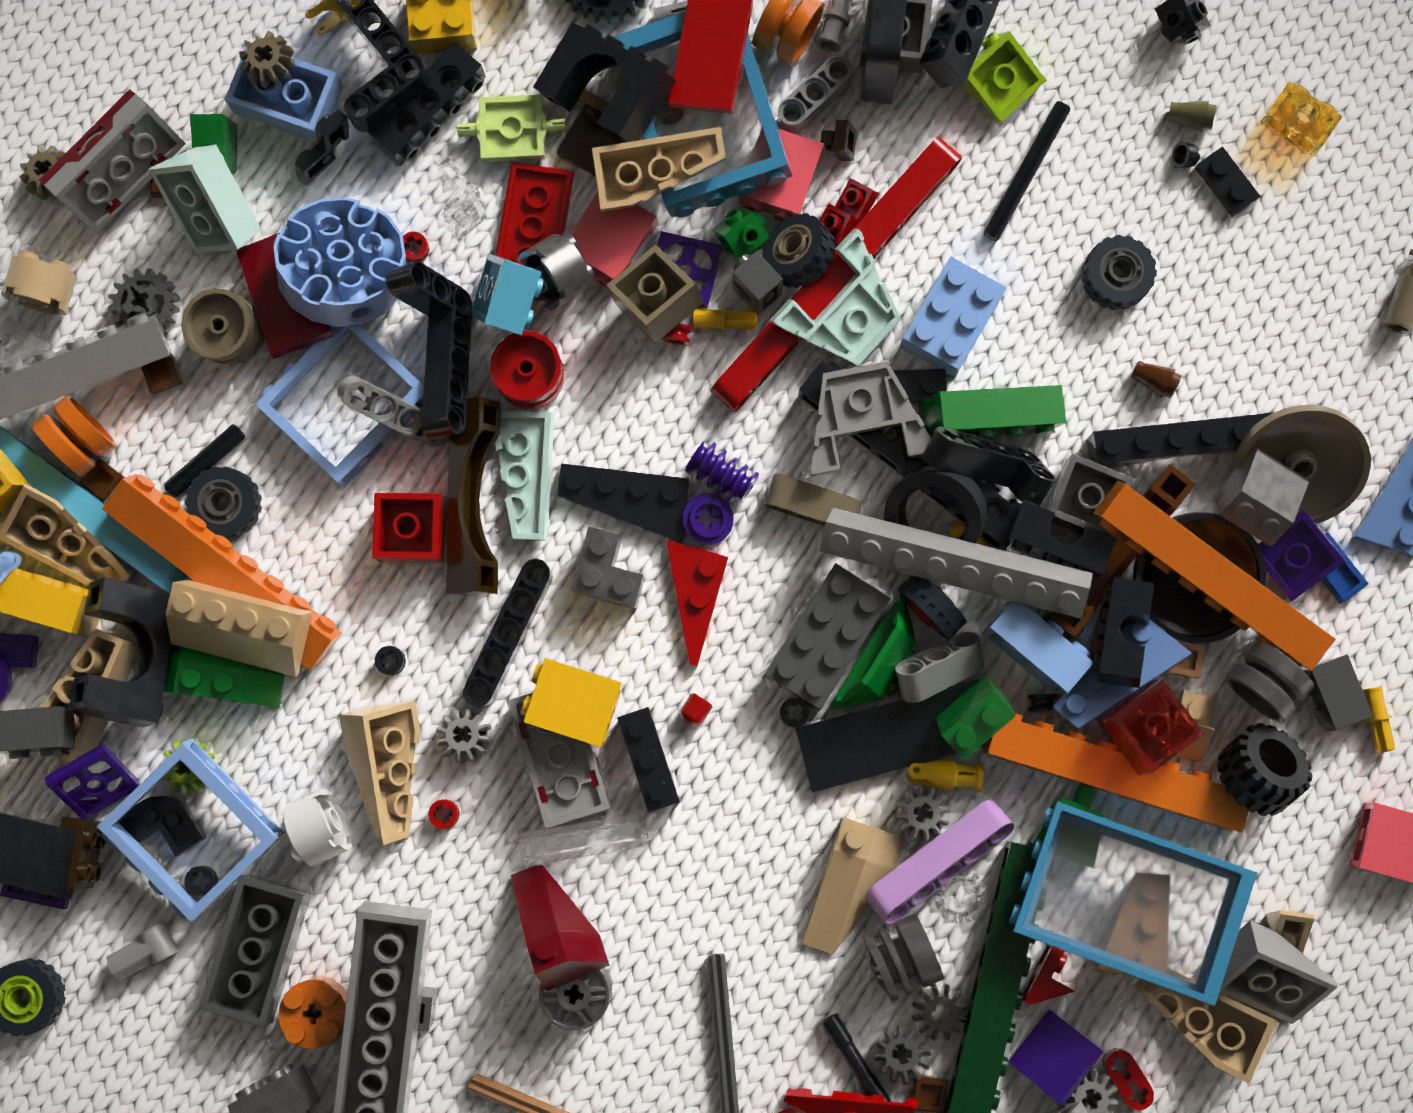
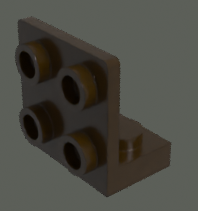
M584 89L578 99L581 111L557 149V155L596 177L592 148L625 142L611 135L597 123L609 102Z
M62 816L60 826L77 830L67 889L69 890L94 888V883L98 882L102 865L98 860L100 849L105 847L106 842L102 838V831L97 826L102 821Z

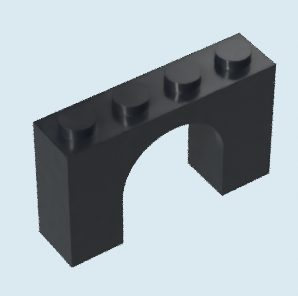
M572 22L532 88L550 102L571 112L583 90L595 75L605 69L619 67L620 78L618 87L597 123L611 135L625 143L641 140L676 83V80L667 73L669 67L652 57L651 61L646 60L647 56L633 46H630L628 50L623 48L624 44L611 35H608L606 39L603 38V34L589 24L582 27Z
M103 577L89 583L84 615L116 622L129 629L139 644L141 658L137 672L128 682L92 674L75 678L73 680L68 712L142 728L158 724L164 709L162 695L163 688L168 681V670L166 669L168 656L173 648L166 620V610L170 594L108 577Z

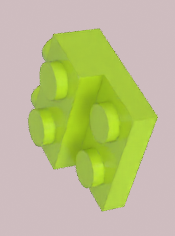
M994 31L984 38L982 42L983 49L978 52L968 78L962 84L972 99H979L996 123L1004 121L1047 81L1010 31L999 34Z

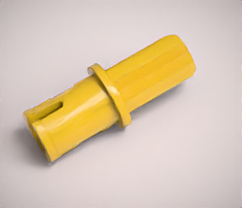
M723 307L722 310L697 308L693 312L694 329H722V332H726V329L754 330L757 327V312L754 310H727V307Z
M1383 687L1363 689L1373 717L1366 719L1365 723L1369 722L1375 751L1377 753H1385L1395 750L1389 721L1392 715H1388Z

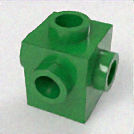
M742 206L730 210L724 216V220L712 229L727 254L737 260L745 254L752 255L759 251L763 246L762 243L770 238L764 229L767 224L763 217L756 210L752 212Z

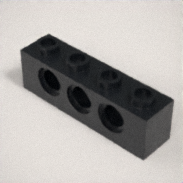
M946 0L919 62V65L940 88L966 82L1000 0Z
M455 41L427 69L429 75L428 87L376 128L368 132L373 143L399 166L405 161H411L419 152V146L427 138H433L439 132L441 123L448 116H454L461 109L463 100L470 93L475 94L484 84L486 75L482 65ZM448 80H458L456 86L452 88L444 87ZM433 101L437 103L432 110L425 111L422 109L427 102ZM404 125H415L410 133H401Z

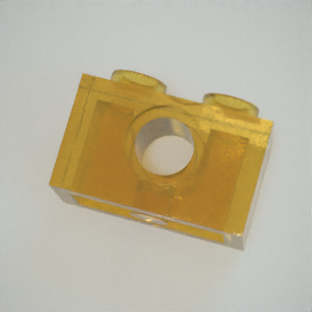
M1289 81L1260 123L1313 157L1322 148L1343 116L1337 113L1336 108L1331 104L1321 102L1311 96L1305 87ZM1297 112L1304 113L1308 117L1309 122L1302 121L1298 117Z

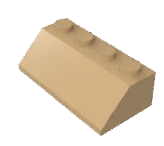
M191 580L172 583L166 610L171 644L283 674L298 676L312 612Z

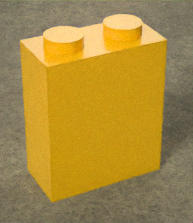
M544 658L543 664L537 663L531 682L536 684L532 697L526 696L521 709V715L525 716L524 723L603 748L624 684Z

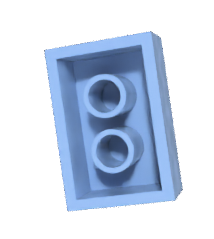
M293 58L295 68L287 69L291 75L290 79L279 78L280 87L275 86L273 81H270L266 89L261 86L260 82L254 84L249 81L248 74H244L240 68V64L243 62L240 59L224 99L232 112L317 142L316 125L323 116L331 115L335 111L344 88L337 73Z
M950 256L902 338L900 348L937 369L944 368L946 374L955 378L1007 287Z
M1009 601L984 629L982 634L1053 694L1060 696L1069 693L1094 663L1088 658L1090 652L1076 641L1071 644L1062 636L1064 631L1050 619L1045 622L1036 614L1038 612L1037 607Z

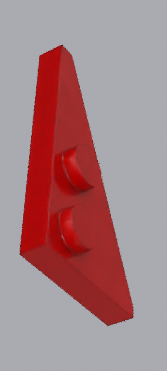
M668 540L667 547L689 663L698 667L728 562V556Z
M788 1088L783 1100L806 1113H914L918 1100L914 1098H907L906 1103L884 1101L883 1095L864 1096L860 1093L833 1091L832 1096L813 1095L812 1089Z

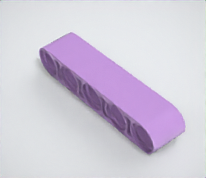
M986 800L875 883L867 891L865 899L886 925H891L1005 840L1012 833L1015 824L994 800Z

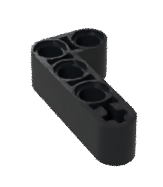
M945 427L936 428L922 454V459L936 469L1008 487L1021 502L1026 500L1038 506H1041L1056 480L1045 464L1028 450Z

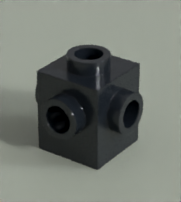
M1166 0L1155 8L1161 22L1160 30L1169 42L1184 43V45L1193 43L1201 38L1202 31L1211 26L1207 19V8L1200 0Z

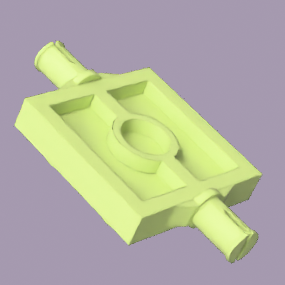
M542 94L479 97V114L476 123H458L457 132L458 137L477 136L480 142L482 162L545 159L547 132H566L565 118L546 120L543 112Z

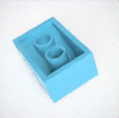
M488 253L472 302V316L484 324L522 335L524 328L528 329L532 322L533 310H530L533 298H538L542 290L543 279L540 278L541 271Z

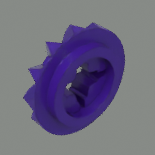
M702 493L693 497L685 505L681 517L684 531L693 541L704 545L716 544L724 540L731 532L734 522L733 511L729 503L721 496L713 493ZM708 505L710 516L720 519V521L711 523L706 533L704 522L695 520V517L704 515Z

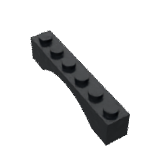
M1272 413L1094 431L1086 439L1089 460L1107 468H1117L1176 457L1237 453L1238 447L1246 434L1258 422Z

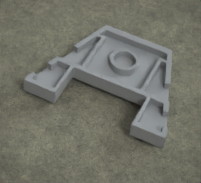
M888 361L823 373L810 469L811 477L841 470L835 438L900 425L907 458L922 456L931 437L925 429L922 419L917 415L908 400V395Z

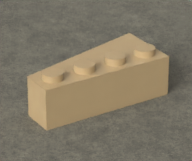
M95 628L70 663L71 668L63 679H58L52 688L53 693L45 704L38 708L56 706L69 708L73 680L87 674L125 682L139 650V644L116 634ZM74 713V749L61 750V756L55 757L70 763L96 748L100 743L109 720Z

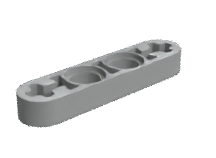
M356 376L346 377L340 382L337 395L350 409L430 447H439L447 441L448 437L435 441L426 437L422 429V408ZM351 389H358L367 397L363 401L357 396H350L348 394ZM381 398L388 399L387 409L382 413H375L374 405L377 400ZM407 411H413V422L407 426H402L400 424L401 416Z

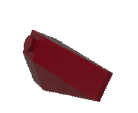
M542 863L511 875L535 975L546 991L610 966L600 934Z

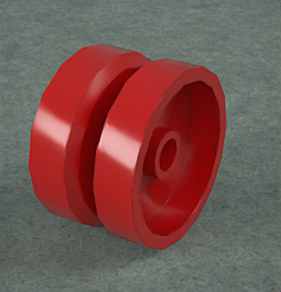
M523 331L522 335L510 334L497 344L491 356L490 372L500 394L510 404L521 409H538L549 405L559 396L564 385L565 368L557 347L546 336L535 331ZM530 367L532 371L525 373L524 369Z

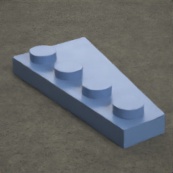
M1413 437L1398 460L1393 473L1384 483L1383 489L1376 501L1372 503L1367 511L1362 524L1352 536L1354 539L1412 558Z
M1150 619L1148 625L1129 624L1120 632L1123 639L1132 645L1145 646L1140 688L1099 682L1100 671H1093V663L1069 693L1064 694L1054 704L1052 711L1076 731H1080L1113 709L1115 705L1127 697L1129 698L1139 692L1142 687L1154 679L1157 680L1166 674L1169 669L1190 658L1192 653Z

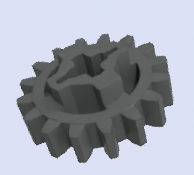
M138 268L134 269V277L132 278L124 273L122 277L125 282L122 285L115 282L113 284L118 290L117 294H109L108 296L109 299L115 302V305L108 307V310L116 315L113 319L114 323L118 326L128 325L127 319L141 313H146L147 317L156 315L163 333H166L167 330L164 325L167 322L175 324L176 321L171 315L172 313H179L181 310L174 305V302L181 299L176 292H172L176 286L171 281L166 282L167 277L160 272L155 275L151 268H147L145 275ZM145 284H151V285H150L149 287H147V288L140 286V285H145ZM140 295L146 299V306L149 312L143 308V300L140 298Z

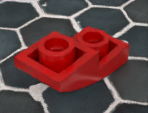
M852 178L846 184L836 205L828 203L819 220L834 236V243L837 245L865 217L880 194Z

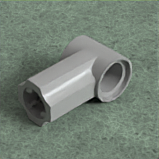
M161 923L137 936V940L106 956L108 969L118 982L137 974L150 965L153 967L179 953L165 923Z

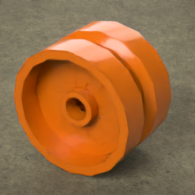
M769 0L756 26L752 45L766 53L777 47V59L790 66H794L803 55L819 25L824 12V2L820 0H801V2L800 0Z
M65 395L54 405L55 413L62 423L55 417L44 414L32 425L33 430L48 449L81 477H85L96 467L95 458L89 450L100 457L106 458L118 447L107 430L80 403L69 395Z

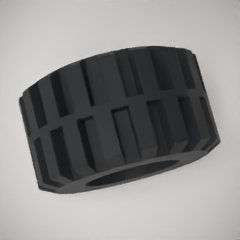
M1257 723L1255 726L1253 724L1248 726L1222 750L1218 756L1217 771L1221 773L1219 776L1221 783L1227 787L1225 790L1229 796L1232 795L1236 799V803L1240 806L1244 805L1252 813L1257 811L1260 816H1267L1268 814L1274 816L1284 811L1311 786L1310 782L1312 781L1313 774L1310 772L1312 769L1311 763L1306 760L1307 754L1304 750L1300 749L1299 743L1295 739L1292 740L1288 736L1287 732L1279 731L1276 726L1270 724L1266 726L1264 723Z

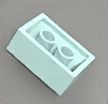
M216 145L192 148L148 170L194 253L238 250L261 230L253 211L246 202L238 183L235 181L223 155Z

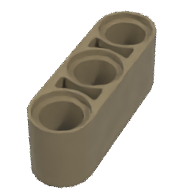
M782 474L773 475L764 502V506L824 527L833 508L860 514L863 505L862 501L851 496Z

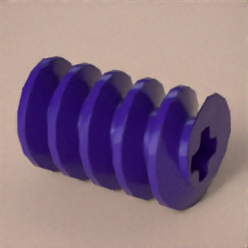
M704 440L687 463L685 472L690 474L698 469L696 480L702 481L708 476L706 486L709 489L719 484L717 494L722 496L730 491L728 502L733 503L740 498V505L756 483L759 472L756 471L748 477L746 475L749 467L747 464L740 469H736L737 457L726 462L727 450L724 449L716 455L714 452L717 444L713 442L708 447H704Z

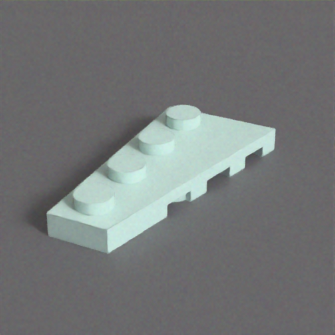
M501 411L500 435L495 441V447L499 454L500 474L506 492L505 501L512 539L515 541H547L554 431V414L552 412Z

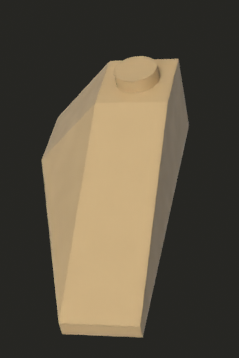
M27 484L23 486L0 530L1 541L89 586L90 582L103 577L127 583L132 573L57 500Z
M416 701L369 706L339 714L344 748L379 845L384 846L410 837L414 799L410 789L412 774H416L417 764L413 763L415 744L420 742Z
M1167 968L1166 974L1193 984L1196 983V981ZM1142 979L1136 989L1216 1068L1250 1084L1280 1024L1278 1021L1219 993L1214 1006Z

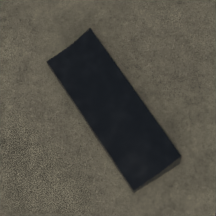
M980 679L951 686L920 702L909 703L898 700L795 728L811 792L910 767L913 763H925L958 754L941 736L936 717Z

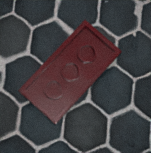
M280 233L236 250L269 353L273 359L334 336L330 325L313 322L291 308L280 292L274 254V243L277 235Z

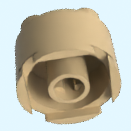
M19 250L18 255L13 256L1 296L10 300L11 295L19 298V305L36 311L54 314L55 310L59 309L61 315H66L77 280L76 275L70 271L71 265L54 259L51 260V263L38 260V255L29 251Z

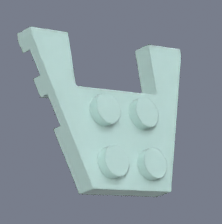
M853 229L834 249L856 275L813 321L794 300L789 299L769 320L781 329L856 366H859L901 320L885 283L881 281L876 271V263L872 254L868 253L863 242L864 237L859 229Z

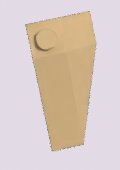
M721 127L592 148L600 210L604 212L634 207L725 161Z
M842 817L801 944L830 954L835 953L870 905L865 899L867 891L896 868L905 841L904 837Z

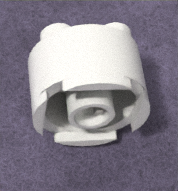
M321 789L287 805L284 808V812L278 814L279 825L289 836L292 843L290 845V852L298 864L304 861L309 866H315L352 848V843L347 844L346 840L352 836L347 817L338 802L334 804L330 802L327 797L332 794L326 789Z

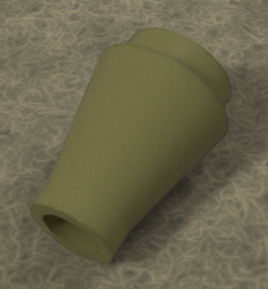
M1209 100L1171 102L1168 121L1179 123L1203 132L1204 129L1212 130L1217 105L1209 104Z

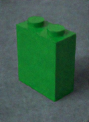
M985 675L940 713L936 719L941 736L965 760L1016 715L1008 698Z

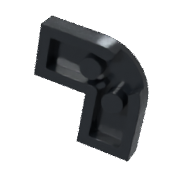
M339 109L331 115L323 116L319 120L315 128L317 144L310 150L306 149L301 152L294 163L296 177L305 186L337 158L332 151L340 144L342 139L345 141L349 138L348 118Z
M170 796L146 798L136 804L118 821L139 844L160 831L175 857L181 856L207 839L188 807L180 800Z

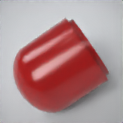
M691 693L680 710V716L688 725L699 726L704 722L713 707L711 703L702 697Z

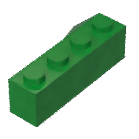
M1062 385L940 391L918 405V412L932 436L937 427L975 434V436L986 439L995 437V433L1004 432L1006 437L1023 436L1026 434L1025 431H1036V435L1042 436L1056 433V428L1067 423Z

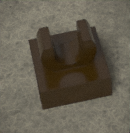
M836 120L835 131H822L820 142L824 143L825 150L833 151L841 161H854L857 130L849 120Z

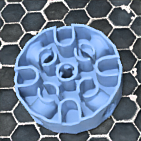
M346 197L319 199L297 209L287 219V224L281 229L274 243L279 290L292 309L313 322L335 327L360 325L385 314L397 301V298L387 288L386 274L389 270L406 265L403 236L391 217L378 208L375 211L371 207L360 205L359 200Z

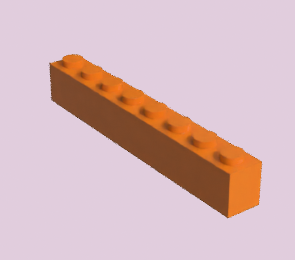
M137 473L122 478L103 506V511L195 582L312 612L301 664L311 670L323 661L342 634L330 618L323 615L320 616L310 608V604L304 598L290 593L284 588L281 580L272 575H267L259 569L254 559L241 555L233 549L232 543L228 539L211 532L206 528L207 525L202 519L195 515H189L180 508L181 505L175 498L158 491L149 478Z
M1117 481L1095 510L1094 514L1102 519L1098 525L1114 536L1117 532H1120L1128 538L1125 545L1140 555L1144 551L1154 558L1151 564L1165 574H1168L1170 570L1180 577L1177 581L1178 584L1193 594L1196 590L1207 596L1203 601L1219 613L1222 609L1226 610L1232 615L1229 620L1231 623L1244 632L1250 628L1258 634L1255 639L1256 641L1266 643L1273 648L1276 647L1299 667L1302 666L1312 671L1336 640L1127 484Z
M1016 713V716L984 743L981 752L982 754L1231 832L1243 833L1249 812L1244 805L1240 806L1236 803V799L1232 795L1229 796L1225 790L1227 788L1225 784L1212 782V775L1196 770H1192L1191 775L1180 772L1181 766L1161 760L1160 765L1148 761L1149 755L1130 750L1129 754L1126 755L1117 752V745L1098 740L1097 745L1085 742V735L1067 730L1066 735L1053 732L1054 725L1035 720L1034 725L1022 722L1023 716Z

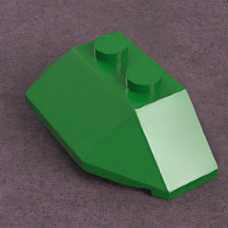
M899 594L833 698L829 705L833 710L881 699L884 694L890 697L898 684V680L895 678L897 664L917 654V652L912 650L916 644L907 601L903 595Z
M173 645L172 651L168 656L166 668L168 670V681L163 688V692L280 708L285 680L283 673Z

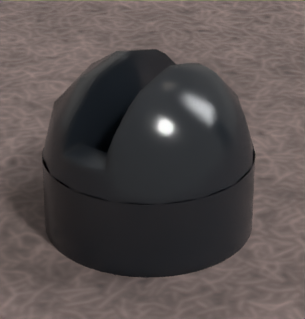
M1182 141L1177 143L1172 152L1173 164L1180 168L1195 166L1200 160L1198 146L1191 142Z

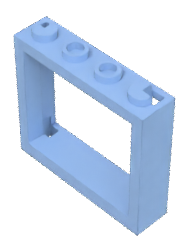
M361 325L331 326L334 336L307 346L304 350L305 354L297 362H291L282 371V377L274 386L272 384L267 386L260 393V400L256 403L276 425L343 488L399 432L382 423H378L335 467L274 408L350 330L412 388L403 399L422 408L424 385ZM405 412L401 416L400 424L405 426L414 417V412Z
M192 738L183 742L97 826L102 831L101 835L105 842L112 847H117L126 856L127 864L132 869L141 871L149 879L150 887L159 895L164 894L173 903L172 908L176 914L184 919H188L190 922H193L285 833ZM180 761L260 840L198 903L118 823Z

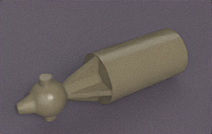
M1410 249L1409 255L1413 256V249ZM1413 264L1399 277L1384 323L1385 328L1400 334L1413 333Z

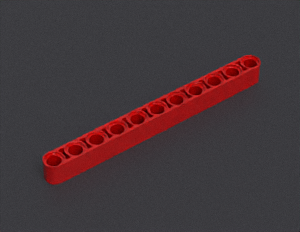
M939 136L929 144L854 228L862 232L863 242L868 253L872 254L873 259L876 258L961 162L963 156ZM834 252V259L829 264L828 270L817 281H813L807 286L803 285L790 299L794 300L813 321L856 275L837 252ZM769 322L720 376L710 389V392L732 412H737L802 339Z

